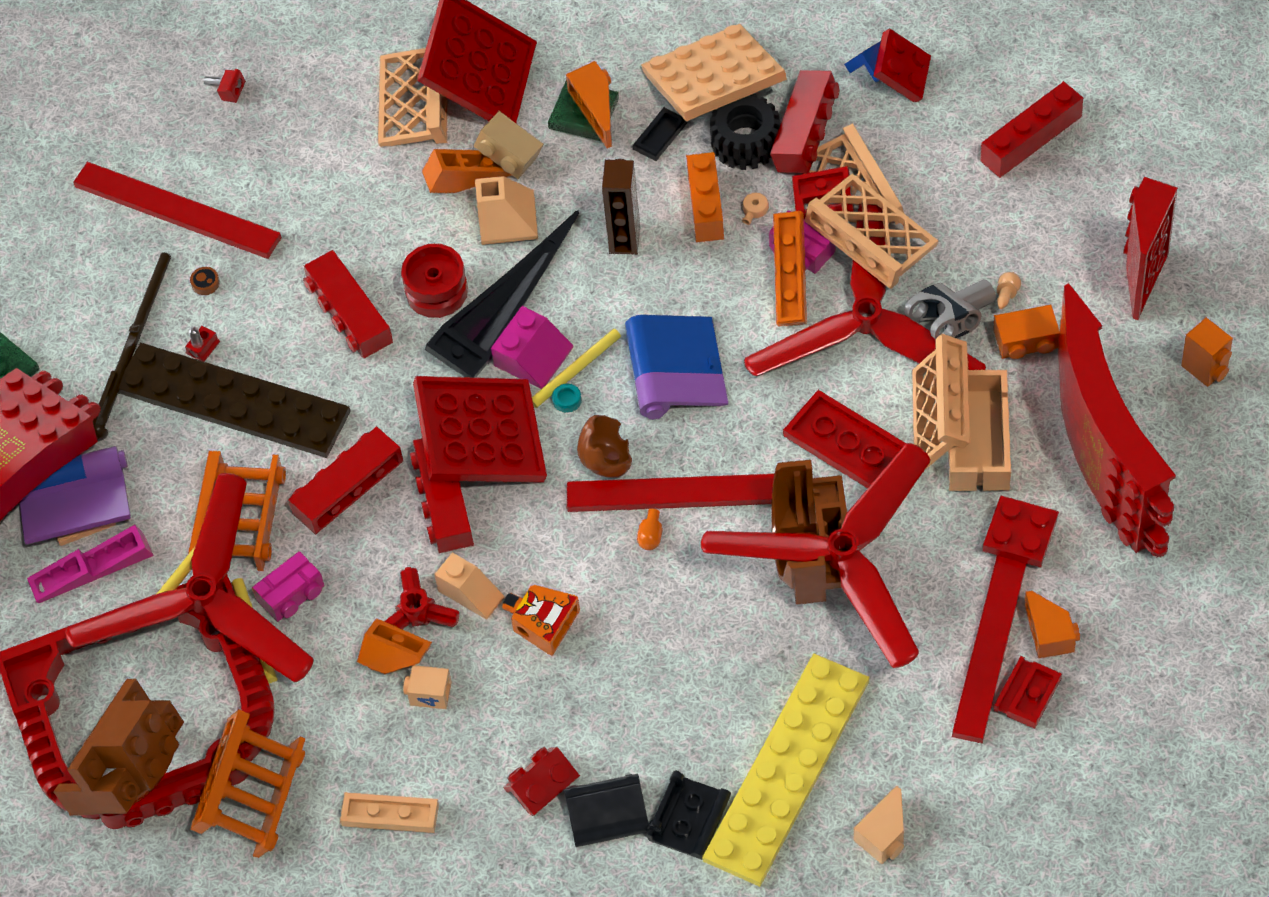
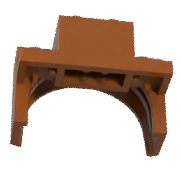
M811 459L777 463L772 486V533H810L829 537L832 532L841 529L847 513L842 475L813 478ZM841 548L838 549V551L845 552L848 551V549ZM818 556V561L809 562L775 560L779 578L790 589H794L796 605L826 602L827 589L842 588L839 570L834 569L828 561H825L824 556Z
M137 679L125 680L67 769L77 784H58L54 790L55 795L70 816L127 814L133 804L146 797L160 783L173 759L174 753L180 745L175 736L184 724L183 719L170 700L151 701ZM107 768H116L103 776Z

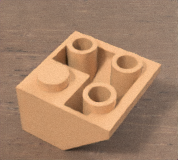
M504 176L475 179L482 245L538 239L533 189Z

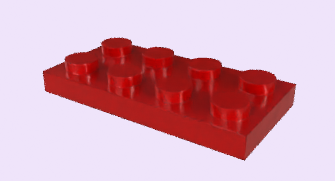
M820 390L815 392L783 429V436L867 489L904 445L907 444Z

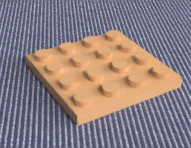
M741 24L728 26L721 32L704 36L699 41L687 46H680L675 51L653 57L650 61L641 64L645 76L685 121L694 119L787 80L785 70Z

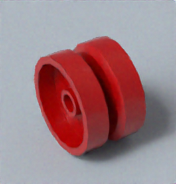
M426 244L414 249L402 263L401 276L409 306L417 314L428 318H441L453 314L462 307L467 298L468 284L462 258L452 247L443 244Z

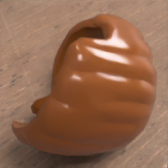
M593 415L586 421L579 435L577 453L581 463L593 473L607 478H616L628 472L632 465V457L629 454L628 439L623 440L619 434L621 423L617 419L605 415Z

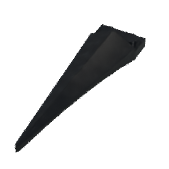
M579 210L569 216L500 279L445 322L426 344L425 350L463 377L476 378L485 366L490 363L492 359L491 347L519 309L527 302L578 218Z

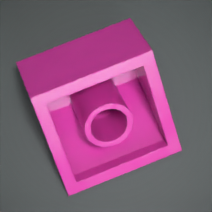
M522 306L493 344L491 352L495 367L519 379H528L530 384L542 389L553 377L574 346L547 317Z

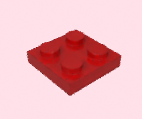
M889 28L882 33L873 76L912 102H919L923 99L931 55Z
M1000 495L982 551L1041 568L1059 517V511Z

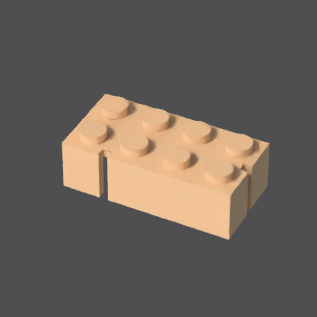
M968 370L970 443L965 448L953 446L948 451L949 491H976L977 486L982 485V491L1010 490L1011 459L1007 370Z

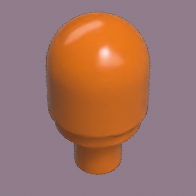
M649 509L647 519L642 520L639 525L637 542L644 550L657 548L661 541L663 528L662 523L659 522L660 511L657 509Z

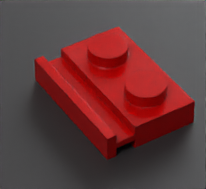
M1020 656L994 704V711L1007 714V717L1035 729L1062 679V673L1035 661L1033 663L1025 660V657Z

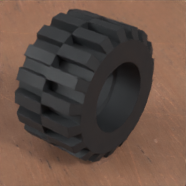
M751 94L713 110L712 117H710L711 147L715 156H719V161L723 164L728 161L731 168L740 165V170H746V166L749 165L752 166V169H756L760 162L766 165L769 163V157L772 158L770 152L780 128V115L778 111H775V106L772 103L767 104V99L764 97L758 99L756 94ZM740 128H753L757 130L751 134H738L734 132Z

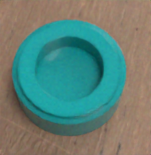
M562 384L553 391V405L558 411L570 413L580 407L582 403L581 392L575 385Z

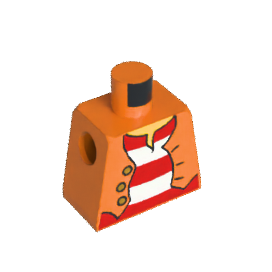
M538 585L530 586L523 598L513 593H508L502 606L504 610L513 614L511 618L513 631L551 656L554 655L580 612L577 596Z

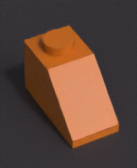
M1032 590L1026 591L1024 606L1038 659L1075 652L1076 641H1080L1078 624L1072 623L1069 612Z
M376 618L364 635L357 662L371 670L387 674L420 663L431 647L432 642Z

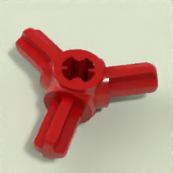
M406 567L405 570L400 572L403 587L400 603L395 606L397 612L384 622L402 630L407 626L413 628L423 624L428 625L430 621L449 627L457 625L460 612L437 605L433 598L427 597L426 590L421 588L416 568Z

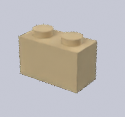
M499 111L481 129L474 147L484 156H487L502 167L504 171L519 179L537 159L544 144Z

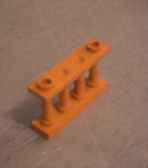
M209 451L188 554L196 546L219 474L231 473L243 479L268 480L265 494L245 493L243 505L263 506L261 519L240 518L237 529L258 531L256 545L234 544L232 556L253 557L257 570L264 571L265 561L271 560L272 545L269 543L279 486L284 484L286 480V467L281 465L279 455L275 454L272 455L270 469L228 466L223 461L221 451Z
M238 709L227 719L190 830L202 834L210 827L218 825L257 842L253 857L259 858L266 852H271L277 843L278 834L275 832L296 768L301 765L305 757V751L302 750L305 738L300 736L289 746H285L249 730L250 726L246 724L250 714ZM245 741L284 758L280 773L277 774L241 758L240 754L237 753L240 743ZM236 769L275 786L271 801H266L232 786L231 781H228L230 772ZM227 797L266 814L261 830L222 814V810L219 809L221 799Z

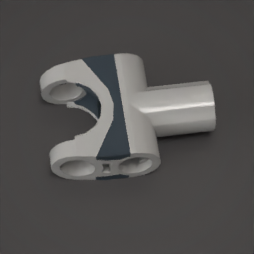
M985 279L956 293L943 283H936L913 295L906 303L904 313L905 316L915 322L935 320L930 330L931 336L934 339L941 334L959 338L978 327L982 317L979 309L995 302L996 294L991 283ZM919 304L918 309L913 313V309ZM945 325V330L939 334L940 329Z

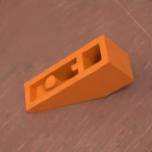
M593 61L566 74L567 89L608 149L612 147L609 91L611 78L606 69L601 70L597 62Z
M434 149L422 170L430 193H457L476 187L475 179L511 176L510 173L504 171L502 167L487 156H484L479 150Z

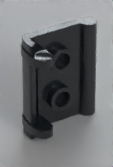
M675 770L670 776V783L654 819L648 825L646 835L648 840L653 843L703 860L702 857L713 838L730 799L731 792L723 788L719 790L685 778L684 774Z
M638 773L579 786L574 785L564 789L575 847L648 832L649 823Z

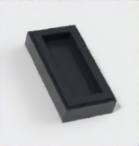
M663 107L633 144V150L657 161L685 127L687 121L681 115Z

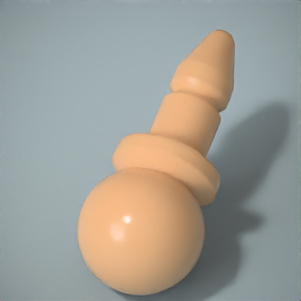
M1005 272L999 277L997 294L999 295L997 304L999 309L1005 308L1010 298L1013 299L1021 287L1020 277L1014 272Z

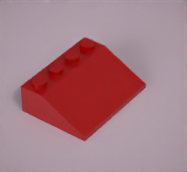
M1147 177L1143 178L1139 187L1134 186L1129 199V203H1132L1127 217V220L1130 222L1125 237L1128 239L1123 254L1127 255L1126 270L1132 318L1135 320H1139L1169 255L1178 187Z

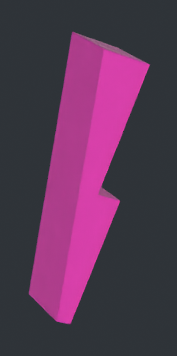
M134 524L85 553H82L79 549L28 577L27 580L36 602L41 603L154 555L144 533ZM40 583L43 586L44 592L39 589Z

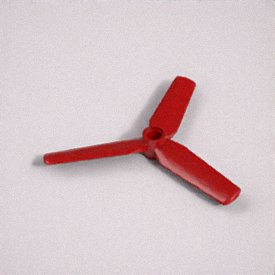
M859 204L858 212H862V204ZM866 204L867 212L882 213V208L878 205ZM857 220L856 228H864L863 220ZM868 220V228L884 229L883 221ZM869 236V239L876 245H885V237ZM853 260L850 285L855 302L851 311L827 317L745 357L744 365L750 374L759 376L843 342L857 332L862 334L872 333L885 347L920 364L936 350V341L931 336L930 330L909 317L882 309L881 302L886 292V285ZM863 314H871L872 316H870V317H864V316H862V315H863ZM967 353L968 370H986L984 363Z
M912 443L905 444L846 513L842 528L832 532L829 537L810 533L706 531L701 539V549L707 554L796 562L818 561V556H824L825 561H828L834 569L839 570L843 591L891 667H903L918 656L919 650L877 568L860 550L879 537L929 465L931 459L919 446ZM846 548L848 551L841 552L838 549Z
M221 473L217 477L191 559L193 576L187 581L186 588L164 591L70 625L66 628L65 633L70 646L76 648L175 619L192 610L197 614L207 615L215 629L293 682L302 680L308 674L314 662L313 657L244 600L218 589L230 569L247 485L245 479L231 473ZM201 592L208 593L205 596H197Z

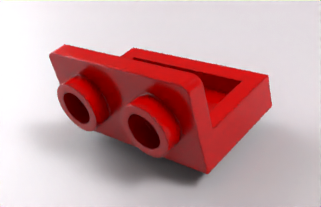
M544 746L530 757L533 762L525 769L522 766L515 769L508 775L507 779L509 782L503 787L506 792H512L531 816L538 813L580 776L557 746L548 749Z

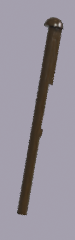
M162 252L160 254L134 323L129 328L130 333L116 369L111 371L99 402L101 411L96 419L94 418L93 420L97 441H102L108 436V430L105 426L119 393L118 388L123 374L133 357L171 260V255Z

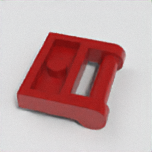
M848 166L792 176L795 210L802 211L805 219L807 212L805 204H809L815 198L820 200L850 175ZM851 186L845 190L846 196H852ZM842 203L827 205L833 211H842ZM846 203L847 212H855L854 204Z

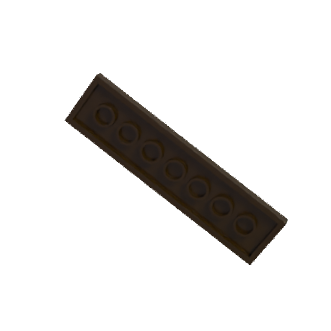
M141 342L125 369L118 388V394L324 458L328 457L351 412L350 406Z

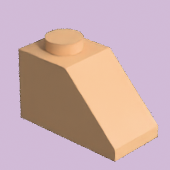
M453 552L434 574L438 592L486 620L504 599V595L477 566Z
M898 786L892 789L854 827V841L881 864L888 858L895 859L904 848L902 792Z

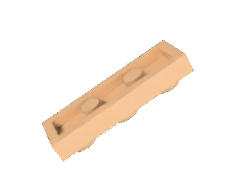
M345 792L340 823L341 826L435 833L439 803L438 799Z

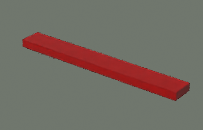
M88 161L73 181L75 188L269 259L282 238L280 232Z
M774 474L567 482V511L585 512L767 505L772 502Z
M998 555L996 557L952 731V737L983 744L1023 583L1026 563Z

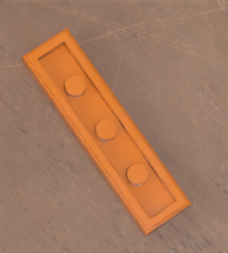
M802 211L773 214L776 324L778 326L807 324L804 214Z

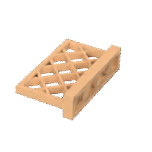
M426 48L380 55L378 144L380 147L434 139L436 144L447 143L448 98L425 85L420 90L413 87L417 82L420 68L413 64L418 59L424 57ZM399 62L402 64L394 73L387 70V63ZM407 69H410L414 74L406 82L399 78ZM394 82H397L401 87L391 95L387 92V88ZM409 90L415 95L405 104L399 99ZM422 99L426 102V106L418 113L412 107ZM395 103L401 109L391 117L386 113V110ZM408 112L414 117L404 126L398 121ZM420 121L426 124V131H412ZM394 125L400 129L395 136L386 137V132Z
M853 123L843 128V135L818 147L816 160L822 161L818 171L825 170L827 163L837 164L840 167L858 169L857 177L860 180L863 178L864 183L904 213L901 203ZM842 145L845 147L846 152L843 159L830 156L832 150ZM852 186V196H855L857 189ZM848 219L850 222L857 223V220Z
M853 173L820 200L815 198L808 204L805 222L890 289L898 283L901 275L938 244V240ZM852 185L861 192V196H846L845 190ZM842 203V211H833L827 204ZM846 203L862 204V212H847ZM866 204L878 205L882 208V213L867 212ZM848 219L863 220L864 228L853 227L848 223ZM868 220L883 221L884 229H869ZM888 221L900 222L904 226V230L889 229ZM869 236L885 237V245H876L869 239ZM889 237L905 238V246H890ZM910 238H920L926 244L923 247L910 246ZM891 253L906 254L907 260L900 264L891 257Z
M941 334L935 339L936 350L912 370L914 444L922 448L931 459L926 469L953 446L965 448L970 443L967 342L945 334Z

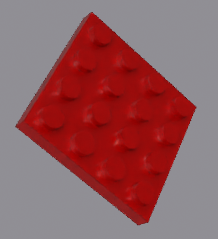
M439 0L417 81L487 121H490L500 111L517 123L537 41L467 0Z
M415 376L413 386L429 480L545 481L547 473L528 379Z

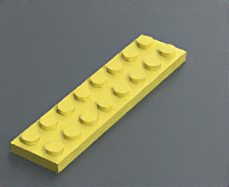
M813 653L702 857L703 862L754 885L761 886L869 683V676Z

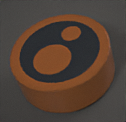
M200 267L190 277L192 289L199 295L212 294L220 285L218 273L211 267Z

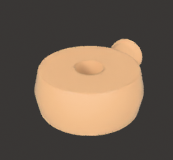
M751 193L744 198L742 203V209L746 214L742 219L744 224L750 225L753 218L763 217L767 213L769 203L763 194Z

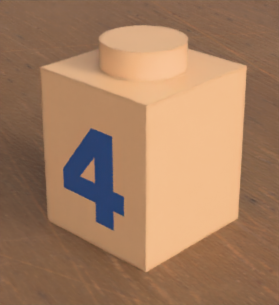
M412 665L411 674L405 677L403 692L405 695H408L410 706L447 709L452 684L449 669Z

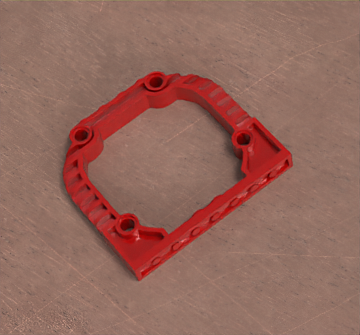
M226 574L218 589L235 595ZM186 583L179 585L176 589L186 588ZM201 592L197 596H205L208 593ZM191 610L179 616L180 623L199 629L207 649L212 652H223L240 695L241 710L250 714L246 725L250 726L249 730L268 737L274 721L275 705L260 659L221 632L217 635H211L218 630L215 629L207 615H200ZM67 627L0 651V674L34 774L45 795L64 811L67 810L55 795L54 790L58 784L77 783L67 770L68 768L50 715L57 711L60 705V698L54 683L65 666L61 655L94 643H106L112 639L110 637L75 648L70 646L66 639ZM47 695L44 699L37 700L39 697ZM220 739L213 742L208 748L204 759L165 773L160 783L146 797L133 804L127 814L80 816L87 819L101 818L106 827L119 829L125 826L136 827L142 824L144 819L154 815H168L174 808L183 804L193 805L199 803ZM244 741L240 743L237 753L240 754L241 758L251 762L260 753L261 748ZM235 769L230 772L228 781H231V785L234 786L243 782L248 777V774Z

